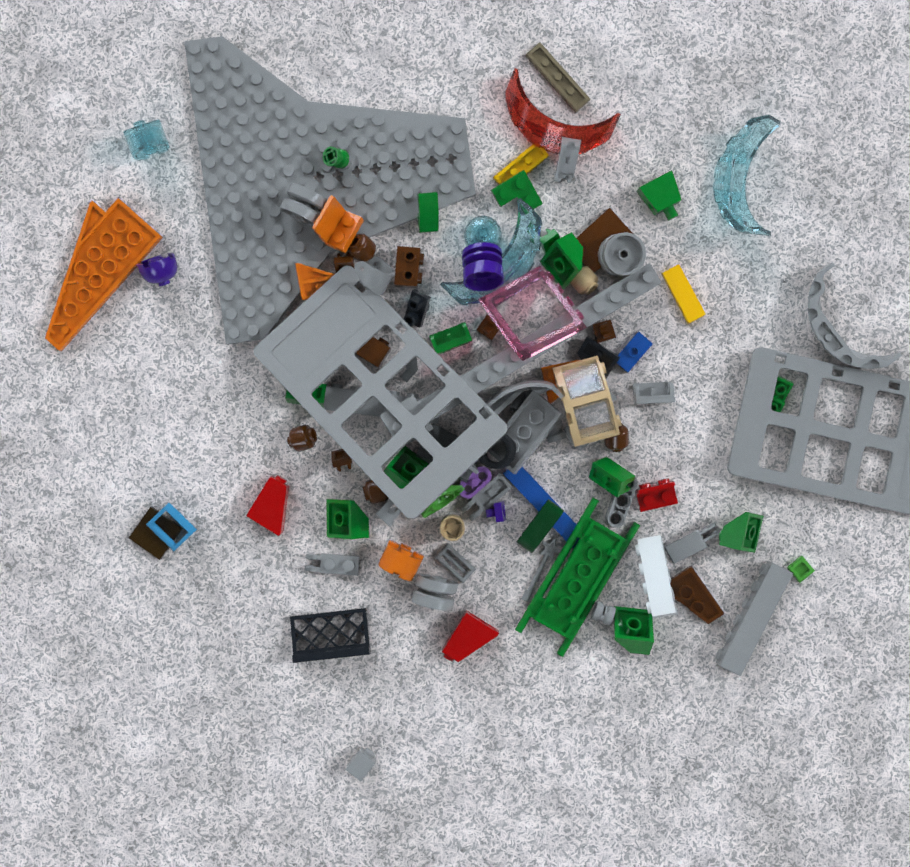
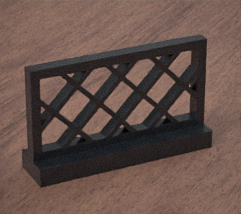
M366 608L290 616L293 663L371 654ZM362 612L363 621L357 626L350 619L355 613ZM336 615H341L346 619L340 628L331 622ZM317 617H322L327 621L321 630L312 624ZM303 619L308 625L300 632L295 627V620ZM347 622L357 628L350 637L341 631ZM329 624L338 630L331 639L322 633ZM310 626L318 632L312 641L303 635ZM358 630L365 635V643L357 644L352 640ZM339 632L348 639L343 646H338L333 642ZM320 635L329 641L324 648H319L314 644ZM301 637L310 643L305 650L297 651V642Z

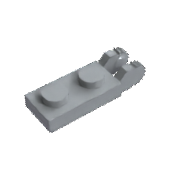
M499 473L474 495L461 510L465 512L476 503L480 508L470 515L469 519L473 521L512 488V485Z
M327 553L306 554V559L321 561L320 566H305V571L358 576L360 556Z

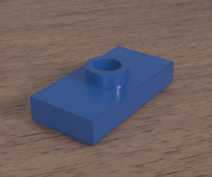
M638 331L618 354L620 359L616 364L628 373L653 343Z

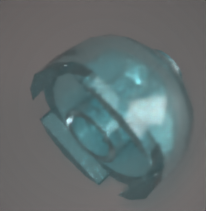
M485 215L477 216L470 220L464 231V239L467 246L478 242L494 243L499 246L502 238L501 227L498 222L492 217Z

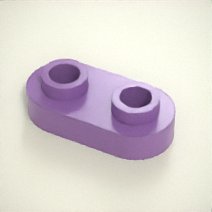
M477 467L479 473H485L484 479H479L478 474L476 475L472 472L467 483L464 481L460 482L459 485L463 487L470 485L472 488L470 492L463 490L460 493L462 497L472 498L490 482L492 474L487 467Z

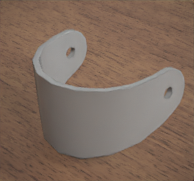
M374 256L368 263L359 261L354 268L359 279L377 295H383L395 274L394 269L378 256Z

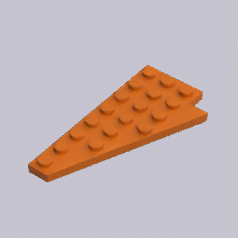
M119 198L106 212L94 201H91L45 336V339L59 351L64 350L136 269L137 264H140L163 238Z

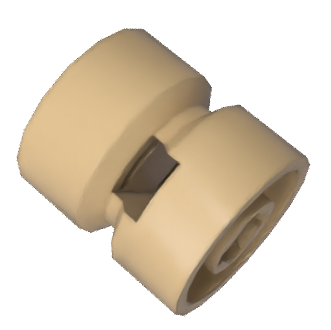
M455 514L445 516L440 524L442 536L449 541H456L463 536L465 525L462 518Z

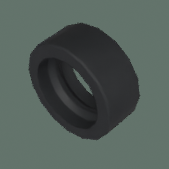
M505 434L500 439L506 445L505 457L499 462H494L487 457L486 452L479 459L482 464L493 469H503L511 464L516 454V448L513 440Z

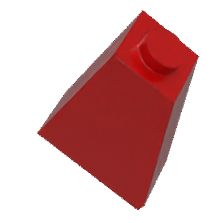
M279 475L276 477L270 476L246 515L278 536L282 535L284 531L289 485L286 484L287 480Z
M466 610L443 646V656L451 662L454 660L460 662L496 638L499 630Z

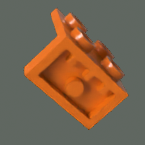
M331 195L325 202L318 218L315 219L312 229L327 246L346 253L364 220L361 216L346 211L338 200Z

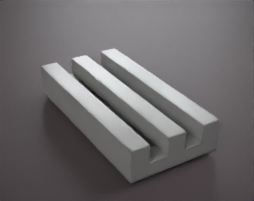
M448 543L435 557L462 583L476 570L473 565ZM449 549L458 559H460L470 569L469 572L465 568H463L454 558H452L446 551ZM444 555L446 558H448L457 568H459L465 574V576L462 577L446 561H444L441 558V556Z

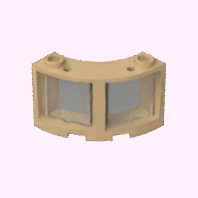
M598 356L552 368L557 388L564 396L561 398V401L564 404L565 415L574 447L620 435L619 426H622L619 415L615 414L604 375L606 373L604 362L600 363Z

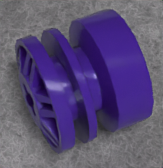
M478 242L464 248L462 251V266L464 268L463 282L466 288L479 292L490 291L504 283L502 250L498 245Z

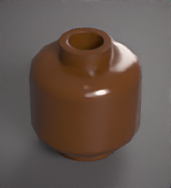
M363 233L356 234L348 248L349 254L356 260L364 262L372 259L376 251L375 243Z
M623 424L619 426L620 435L604 439L605 446L613 452H621L629 445L628 428Z
M306 424L292 428L289 432V437H287L288 445L297 452L313 448L317 441L315 429Z
M372 480L365 482V486L362 488L366 501H369L371 504H377L388 500L386 494Z

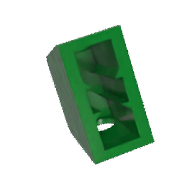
M672 170L639 187L636 191L654 215L664 212L668 221L678 216L674 205L681 201V195Z

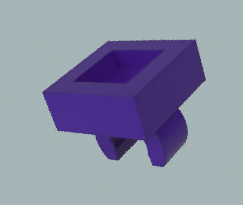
M504 501L495 502L494 508L486 510V517H496V523L507 520Z

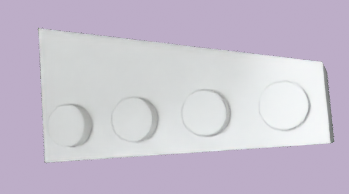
M661 535L637 539L638 544L635 545L637 556H641L642 561L639 564L640 574L645 576L646 581L642 583L644 594H648L649 602H646L648 614L652 613L654 618L677 615L678 610L674 605V591L670 585L671 577L667 568V558Z

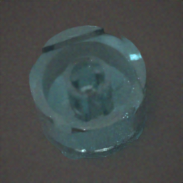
M140 120L133 124V128L123 132L130 153L135 160L149 159L151 154L156 152L162 154L170 148L160 120H153L148 123Z

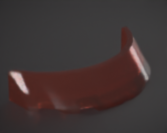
M514 68L505 92V101L514 126H517L524 135L523 137L530 143L554 154H559L562 137L581 140L579 154L586 153L605 144L610 140L621 116L620 113H617L605 121L585 126L568 125L555 121L540 112L528 99L522 88L517 68Z

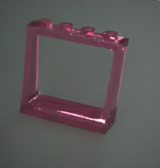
M541 266L478 299L522 361L587 328L582 321L584 319L582 313L578 309L573 310L574 303L569 296L564 298L562 294L565 291L559 283L554 285L552 281L555 278L549 270L545 272ZM543 279L573 318V322L538 339L522 344L497 307L537 280Z

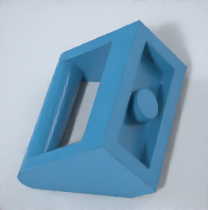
M170 503L146 524L173 552L197 530ZM165 511L188 532L177 543L155 523Z

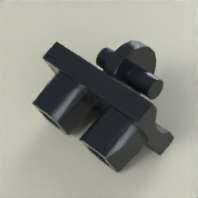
M413 289L403 320L410 327L415 325L420 328L423 326L426 312L429 310L431 297L421 294L416 289Z

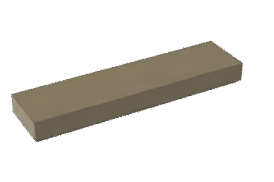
M541 42L526 54L525 57L575 113L590 101L588 95Z

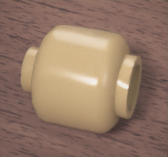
M583 266L582 270L570 284L579 294L589 295L598 287V277L588 266Z

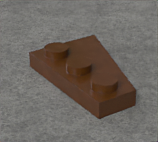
M692 565L671 578L670 585L674 591L675 599L707 624L725 614Z

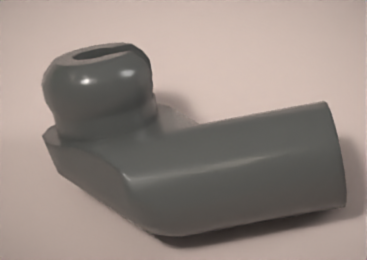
M416 357L406 365V370L400 376L406 383L418 370Z
M533 390L523 391L516 397L510 406V410L516 412Z

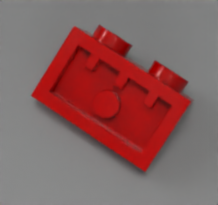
M669 478L658 480L656 485L651 486L650 483L639 485V489H636L635 493L640 512L678 504L674 488L676 485L675 481H669Z

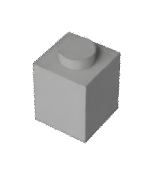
M361 747L348 763L346 771L359 781H362L376 762L375 753L369 748L364 749Z

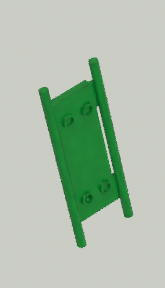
M593 497L515 628L517 632L522 633L530 618H533L566 637L557 651V654L564 657L641 526L633 522L626 536L622 537L591 519L590 516L599 500ZM577 538H580L572 553L570 554L569 558L567 559L565 565L563 566L562 570L560 571L559 575L557 576L555 582L553 583L552 587L550 588L549 592L544 598L543 596L545 592L547 591L548 587L553 581L555 575L557 574L558 570L563 564L565 558L567 557L568 553L573 547L575 541L577 540Z

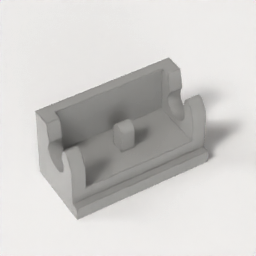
M562 137L554 181L560 182L561 178H565L570 183L572 178H574L581 140Z
M671 382L633 384L634 405L675 402L674 384Z
M390 499L376 513L389 527L393 525L394 520L401 512L399 508L394 512L395 507H392L394 503Z

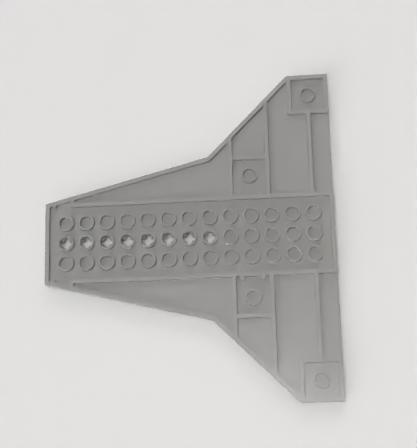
M223 36L184 41L227 345L263 340L268 336L300 294L295 263L319 269L329 254L338 251L327 246L314 232L313 226L292 218L280 209L283 199H292L287 193L291 183L302 185L320 194L327 200L331 195L334 196L346 211L363 218L364 221L357 234L363 233L369 238L418 219L417 194L438 192V210L476 195L465 118L310 102ZM330 146L346 150L349 154L348 165L343 169L327 166L322 158L324 150ZM449 155L457 158V160H454V164L446 161ZM431 157H434L435 160H438V162L435 163V167H431V164H427V161H429ZM411 160L419 162V165L414 170L411 166L408 167ZM394 162L400 165V168H397V172L389 169V166H392ZM374 165H377L379 168L381 167L377 175L370 171ZM355 168L362 170V173L359 174V177H356L355 174H352V171H354ZM337 170L343 173V176H340V180L333 177ZM317 173L325 176L321 179L320 183L316 179L314 180Z

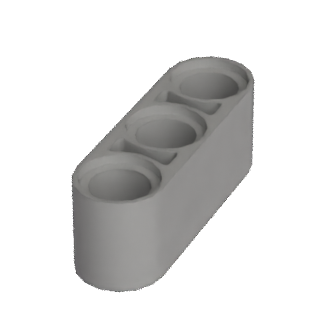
M636 477L632 481L630 490L621 494L626 498V502L623 505H618L617 497L612 495L605 515V520L610 526L618 528L625 522L638 484ZM614 513L619 515L617 523L610 521V517Z

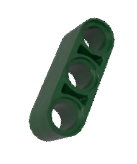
M548 499L516 542L532 554L561 517L564 510Z

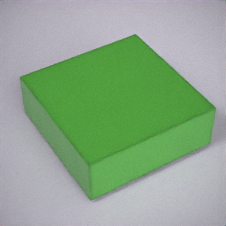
M803 556L797 558L787 567L799 583L815 571Z

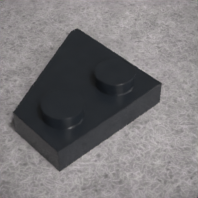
M589 336L577 352L581 360L598 356L600 363L604 362L605 378L608 377L620 359V356ZM597 374L592 375L596 386L601 388Z

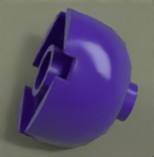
M167 253L168 257L165 258L158 255L142 261V264L138 263L137 267L143 279L151 284L158 283L159 286L169 284L170 279L176 275L178 269L174 253Z

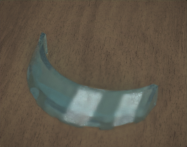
M771 115L754 117L745 123L747 125L729 139L726 144L727 148L723 156L719 157L715 168L713 193L715 202L720 209V214L733 228L746 234L771 236V231L764 229L752 216L747 204L745 191L748 169L756 151L762 142L780 126L781 121Z
M519 198L517 200L518 218L515 232L508 247L502 254L504 283L494 290L481 292L466 288L463 281L442 282L440 284L461 305L487 304L500 295L505 296L519 285V282L527 276L533 267L536 252L540 251L542 243L540 241L542 219L522 199Z

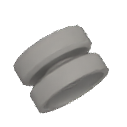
M291 183L287 193L292 199H283L280 209L292 218L313 226L315 219L319 216L318 212L322 211L327 199L302 185Z
M628 232L609 236L601 243L598 251L599 264L605 272L613 276L632 275L640 270L646 258V249L642 240L635 234Z
M417 574L415 585L421 589L414 590L412 602L431 609L452 611L454 599L448 595L456 594L458 583L437 575Z

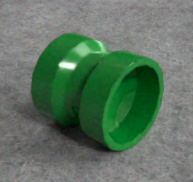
M330 146L323 152V162L327 166L343 169L349 163V154L346 150Z

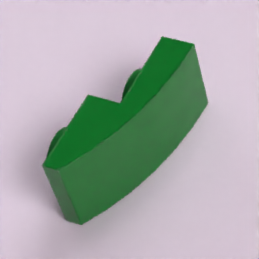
M438 192L417 194L419 233L438 231Z
M780 376L777 378L771 409L776 412H781L785 405V399L794 385L792 381Z

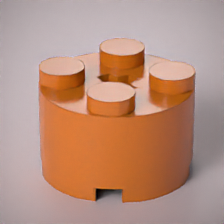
M389 540L380 558L379 567L390 574L395 573L399 575L401 579L412 581L424 555L416 551L411 552L412 548L406 544L401 543L400 545L395 541Z

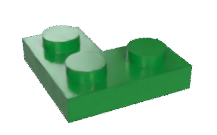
M525 170L520 171L490 190L499 207L517 198L525 214L543 204Z

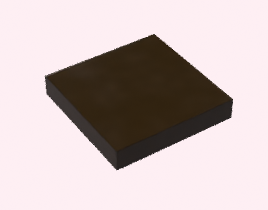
M151 506L131 533L129 539L161 560L169 547L146 525L159 512ZM164 514L155 521L173 541H175L183 529Z

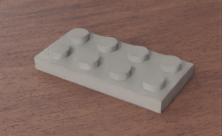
M534 391L530 393L507 422L506 435L513 440L516 454L514 460L506 468L513 474L520 470L564 415L543 396ZM499 440L488 450L498 461L505 457L507 451L506 445L502 440Z

